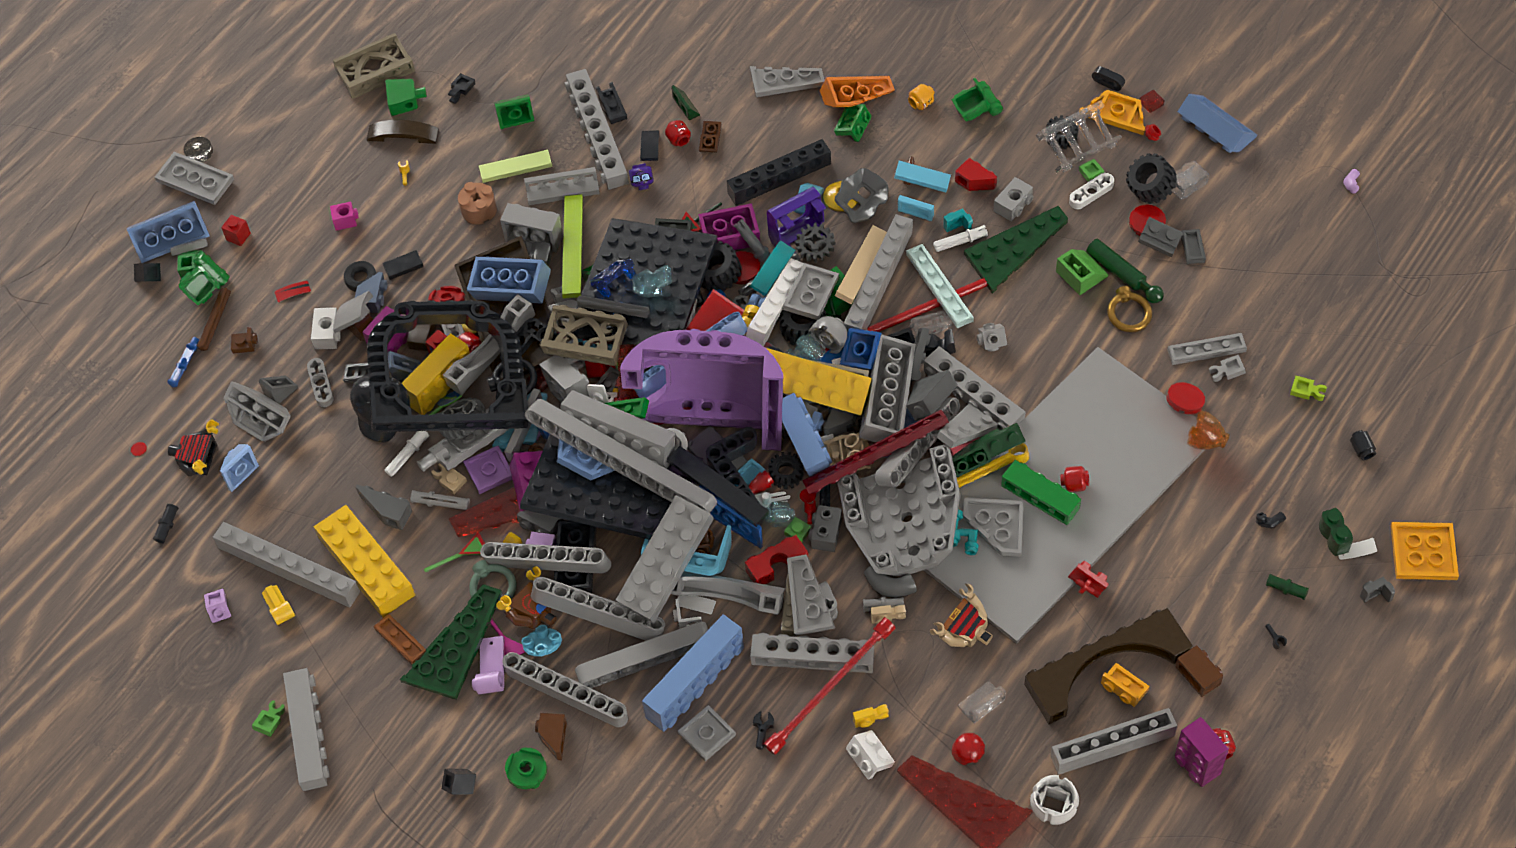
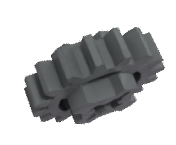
M814 223L813 227L808 224L806 230L801 228L802 234H797L798 240L795 241L796 246H798L796 247L797 252L800 253L801 258L806 257L808 262L812 258L817 263L818 258L824 261L825 255L830 257L829 251L834 252L833 245H836L834 234L830 233L829 227L824 229V224L817 227V224Z

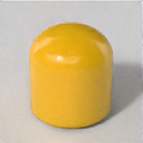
M509 532L502 543L522 544V539Z

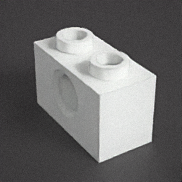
M314 308L311 333L314 349H337V341H340L341 338L340 331L336 333L333 331L337 308Z

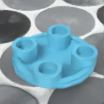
M539 625L535 631L524 637L521 642L524 651L528 655L545 656L558 649L561 645L562 637L557 630L547 628L546 625Z

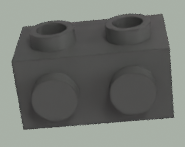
M818 506V511L813 513L812 518L814 529H810L808 541H811L812 549L835 552L842 522V509Z

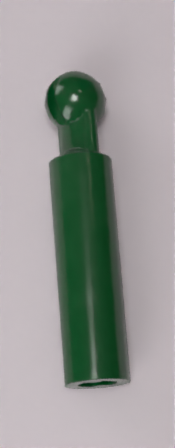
M1096 238L1089 244L1086 253L1134 291L1141 289L1146 293V299L1152 304L1163 300L1164 292L1161 287L1148 284L1146 282V275L1105 243Z

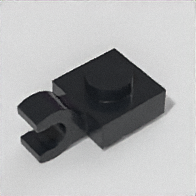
M460 73L451 83V90L448 93L451 96L449 101L456 104L460 99L461 93L467 95L475 85V79Z

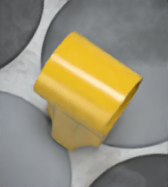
M270 585L266 587L262 595L270 608L269 611L276 624L279 625L295 617L288 601H285L278 586Z

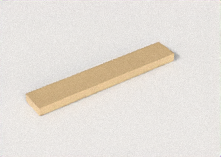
M874 225L871 227L835 294L836 297L852 304L885 238L886 231Z

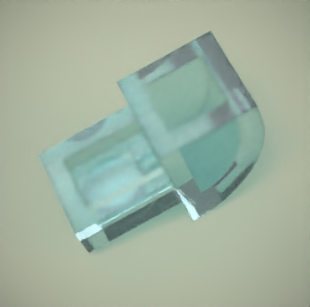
M665 265L654 272L646 269L633 276V292L643 297L662 295V288L672 283L671 268Z

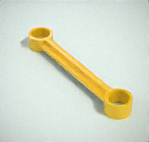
M1024 443L1009 449V453L957 477L959 488L1013 463L1014 460L1026 463L1030 457L1027 445ZM1017 452H1024L1021 455H1014Z

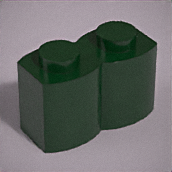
M1337 508L1323 511L1319 521V530L1323 537L1327 539L1329 550L1335 556L1348 553L1353 542V535L1344 524L1342 513Z

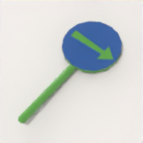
M456 391L447 394L437 403L438 408L429 415H435L443 407L457 401L462 395Z

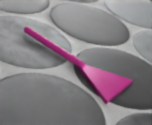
M491 619L490 624L499 636L504 637V656L510 652L519 655L525 653L523 645L505 637L493 619Z

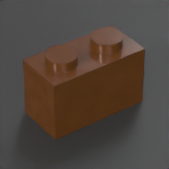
M1197 645L1177 658L1176 668L1201 697L1221 685L1223 679L1221 669L1210 661L1208 654Z

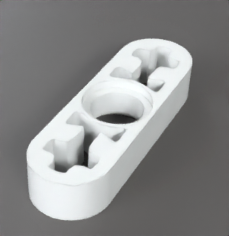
M1102 173L1070 194V206L1074 209H1081L1113 188L1114 177L1109 173ZM1093 188L1097 192L1094 194H1090L1087 192V190Z

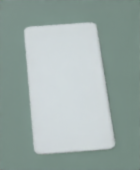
M688 595L678 596L677 598L679 599L680 607L707 614H712L716 604L715 600Z

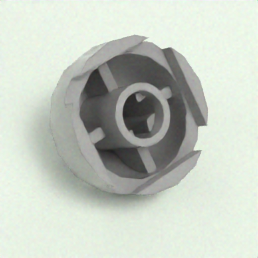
M822 317L809 329V332H812L810 338L823 350L825 348L831 349L830 353H839L847 340L846 327L843 321L836 317Z

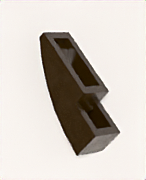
M437 324L417 325L414 330L410 331L407 338L409 349L427 351L425 341L435 333Z

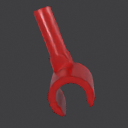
M807 500L804 501V512L807 513V524L809 525L812 524V515L816 512L815 500L811 504H808Z

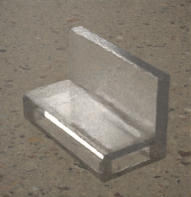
M988 681L958 704V707L975 724L1005 700L1006 690L1001 685L995 688Z

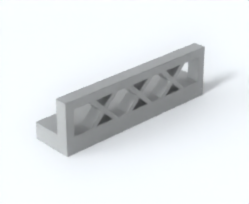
M595 167L524 178L529 205L565 200V196L583 195L585 197L600 194ZM593 174L591 177H584L585 175ZM538 183L536 186H529V184Z

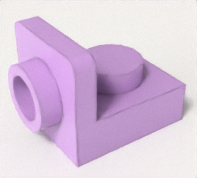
M224 589L204 595L206 609L213 623L231 617Z

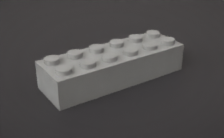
M881 334L873 369L869 371L868 375L872 380L863 408L859 438L877 443L904 429L916 344Z
M574 390L561 403L562 411L667 469L670 465L667 462V458L674 452L676 433Z
M676 495L617 596L616 601L625 608L654 623L714 519L709 512Z

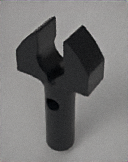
M762 711L758 712L753 719V726L758 727L756 748L759 750L764 748L767 729L774 728V718L770 712H768V720L764 724L761 721Z

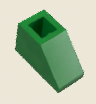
M202 250L188 251L178 256L177 271L181 278L187 272H191L196 266L193 263L194 256Z

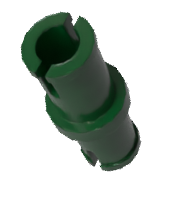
M1272 574L1269 575L1266 586L1280 590L1285 595L1296 596L1302 600L1306 599L1309 588L1295 584L1291 579L1285 580Z

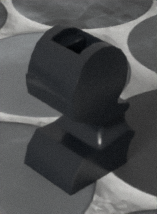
M952 328L944 332V339H940L935 334H929L931 335L928 346L925 345L924 349L926 357L939 346L950 355L956 353Z

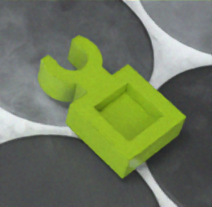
M1295 376L1290 395L1309 400L1310 396H1313L1316 400L1323 401L1325 395L1319 392L1325 393L1327 387L1325 385L1315 386L1313 385L1315 380Z

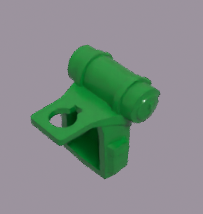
M973 78L974 87L962 90L951 99L958 113L966 122L975 119L986 111L992 116H996L1003 111V106L1000 100L993 94L991 87L985 81L978 82L976 78Z
M203 251L194 256L193 263L196 266L191 272H187L178 284L183 293L197 305L204 304L211 298L215 288L220 289L230 278L226 271L220 268Z

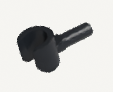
M1270 624L1265 626L1274 640L1272 645L1275 649L1280 648L1277 641H1281L1283 646L1287 644V639L1282 635L1278 636Z

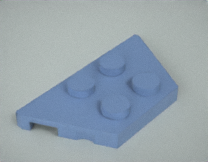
M559 439L557 463L589 480L615 471Z

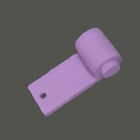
M503 636L483 638L480 644V674H476L475 679L472 680L473 690L478 694L501 692L504 690Z

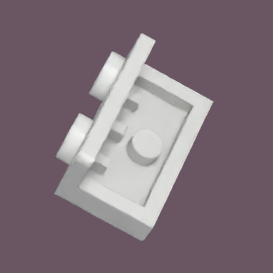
M872 730L854 735L846 747V750L868 780L872 779L876 772L890 768L895 763Z

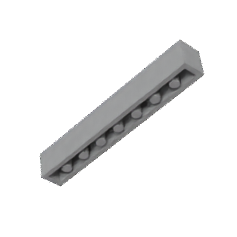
M895 215L843 323L847 333L849 328L867 330L912 235L913 219Z
M223 522L213 536L219 549L349 608L360 593L355 580L228 523Z

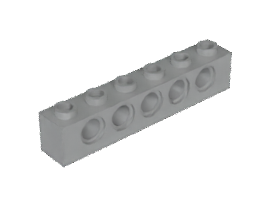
M940 346L924 360V372L927 376H932L943 372L942 370L949 369L955 381H961L956 382L958 385L953 390V395L957 399L963 400L967 405L970 403L985 415L990 416L998 424L997 428L999 431L1015 423L1019 424L1025 419L1026 412Z
M767 633L753 634L750 655L751 665L839 671L852 658L849 654L856 653L868 640L850 641L846 638L834 640L827 637L809 638L808 636L790 637L786 634L778 636ZM874 646L867 651L849 672L873 673ZM771 647L777 648L774 651L768 650ZM792 648L797 649L795 652H789L788 650ZM810 650H816V651H817V652L814 653V654L809 653ZM835 651L837 654L830 655L829 652Z

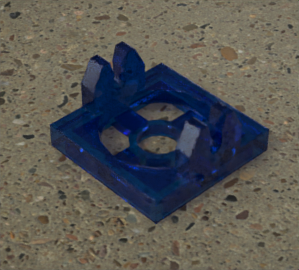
M632 259L618 260L593 277L589 282L592 287H597L604 298L609 297L612 294L607 285L623 273L629 279L637 277L633 269L635 264Z

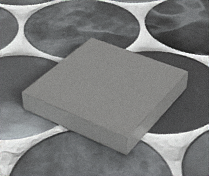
M709 705L678 730V734L705 762L736 736V732Z

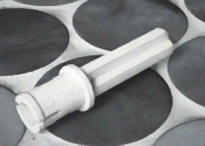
M985 225L971 230L966 229L965 232L935 241L933 243L936 252L967 242L973 243V240L987 237V229H985Z
M417 431L410 440H407L406 446L385 468V472L391 477L394 476L415 451H419L421 444L429 437L426 431Z

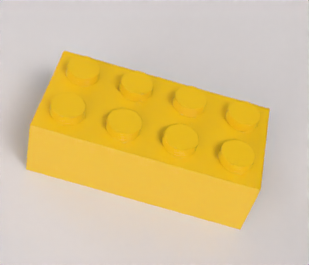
M450 333L402 382L410 397V408L421 415H425L433 409L439 399L446 395L450 387L447 386L443 374L455 361L470 354L468 345Z

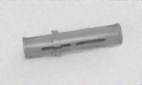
M412 490L410 497L412 503L427 504L428 507L435 505L466 511L470 507L469 498L435 494L433 491L426 493ZM425 497V498L438 499V500L436 501V500L423 499V498ZM443 500L452 501V502H457V503L443 502Z

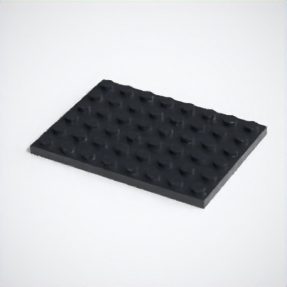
M612 218L581 296L646 306L650 308V314L648 318L590 308L584 309L591 312L602 311L609 315L620 314L625 317L628 327L621 345L624 347L634 348L647 338L662 332L685 330L718 241L717 235ZM590 325L583 326L572 332L578 339L590 340L598 337ZM607 326V330L613 329V331L609 335H605V337L616 334L617 327ZM614 341L607 342V344L613 345Z
M550 434L520 502V509L650 540L672 502L617 471H612L589 480L557 463L559 439ZM695 456L703 462V458ZM671 464L668 466L667 469L694 485L696 484Z

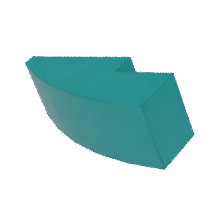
M779 241L750 287L766 296L796 250Z

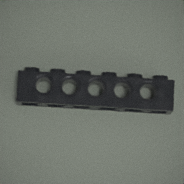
M820 139L727 180L728 195L735 206H738L831 165V151L824 140Z

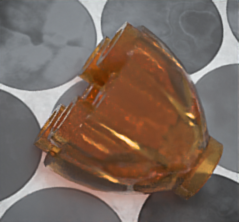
M1200 410L1196 418V426L1192 425L1189 430L1187 445L1200 450H1209L1217 447L1224 448L1230 434L1225 432L1221 422L1214 415Z

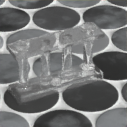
M1101 100L1040 130L1036 135L1039 142L1044 139L1049 141L1061 165L1055 169L1056 173L1062 170L1067 172L1073 168L1072 165L1107 147L1110 150L1118 145L1117 142L1122 136L1118 135L1112 138L1100 116V111L1104 107ZM1091 117V119L1095 120L1106 142L1097 145L1085 124L1086 118ZM1074 124L1079 126L1091 148L1082 153L1070 131V126ZM1061 132V134H1064L1076 157L1067 161L1055 139L1056 133Z

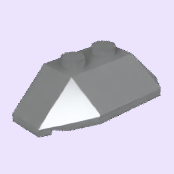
M231 381L225 393L224 401L227 403L230 416L235 425L264 442L283 434L291 417L287 408L259 391Z

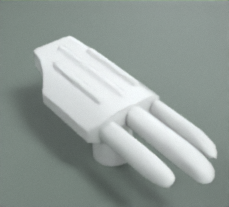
M764 492L755 495L759 503L765 508L785 504L788 502L787 499H790V495L771 498L785 495L786 492L771 494Z

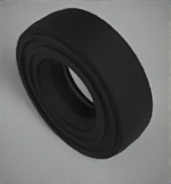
M356 261L345 269L344 281L350 290L356 292L358 285L377 274L371 263ZM358 272L367 273V278L363 281H355L354 275Z

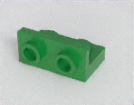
M865 104L845 108L834 129L836 136L851 135L855 142L860 141L872 117Z

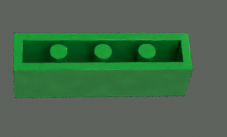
M1014 460L1002 475L1001 486L1065 525L1070 523L1080 509L1081 498L1077 494L1069 492L1062 488L1060 484L1048 480L1042 473L1031 470L1025 463Z

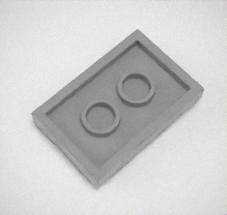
M804 263L783 304V310L818 320L839 279V273Z

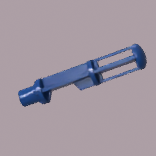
M193 337L191 342L186 345L187 348L179 363L176 364L171 378L167 381L171 387L178 386L184 371L187 370L189 361L194 352L197 351L198 338Z

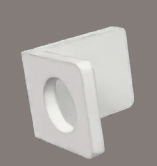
M587 385L589 397L602 403L614 402L618 396L616 392H606L604 385Z
M675 599L677 609L673 610L674 621L679 622L680 629L689 626L687 624L690 622H702L701 617L681 619L679 599Z

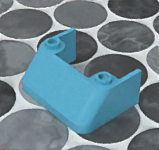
M727 525L718 556L695 552L684 571L707 576L721 573L725 568L732 546L731 526ZM645 539L641 549V555L650 540Z

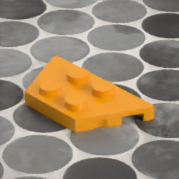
M1106 90L1099 97L1094 98L1090 105L1079 110L1080 116L1140 135L1145 134L1143 112L1141 110L1142 105L1139 99Z

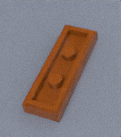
M389 613L373 626L411 665L426 652V649Z

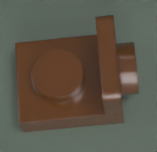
M247 327V333L231 334V351L233 354L255 351L258 337L257 333L253 332L252 327Z

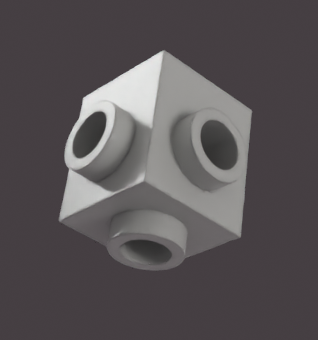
M987 323L982 328H978L977 341L979 346L981 345L985 350L996 351L999 347L1007 345L1005 328L1001 324Z

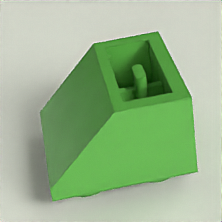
M1071 249L1057 258L1056 272L1079 295L1103 281L1109 275L1084 250Z

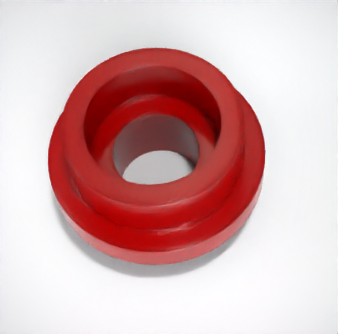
M1151 124L1145 127L1146 137L1149 140L1157 141L1161 135L1158 126Z

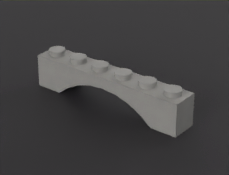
M517 294L505 307L500 318L508 321L517 332L526 320L535 316L532 304ZM491 334L469 355L455 361L443 374L447 386L460 395L471 386L500 354L498 343Z
M684 571L671 594L723 598L745 604L758 611L778 614L783 606L785 588L717 575L707 576Z

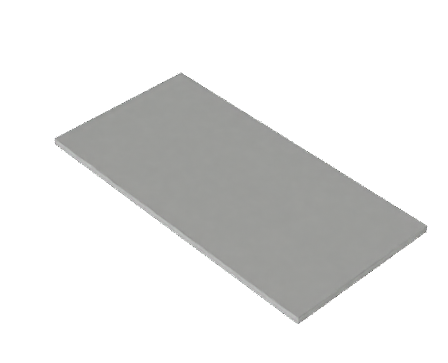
M1099 347L1018 424L1026 440L1024 444L1027 445L1030 456L1025 464L1031 470L1042 473L1048 480L1060 485V474H1064L1066 467L1083 466L1085 470L1089 471L1090 485L1086 486L1085 491L1074 492L1081 498V506L1070 523L1065 525L1001 486L1002 475L1011 465L1008 464L960 487L958 509L963 511L964 498L1023 501L1021 557L1001 556L979 534L977 535V543L979 545L977 554L967 555L964 546L968 541V537L961 536L960 543L953 547L952 552L938 566L924 570L960 600L963 598L967 599V596L961 595L959 589H963L967 593L968 588L965 584L972 585L973 593L976 594L984 606L988 622L1016 644L1076 584L1068 578L1070 572L1083 561L1088 562L1092 567L1219 435L1218 432L1194 415L1184 414V411L1181 410L1179 412L1174 410L1167 402L1166 395ZM1007 450V451H1005V452H1003V453H1001V454H999V455H996V456L992 457L991 459L994 460V459H996V458H998V457H1000V456H1002V455H1005V454H1007V453H1009V452H1008V450ZM1017 452L1014 455H1021L1024 452ZM964 519L958 521V529H973ZM914 549L910 555L916 556L920 550Z

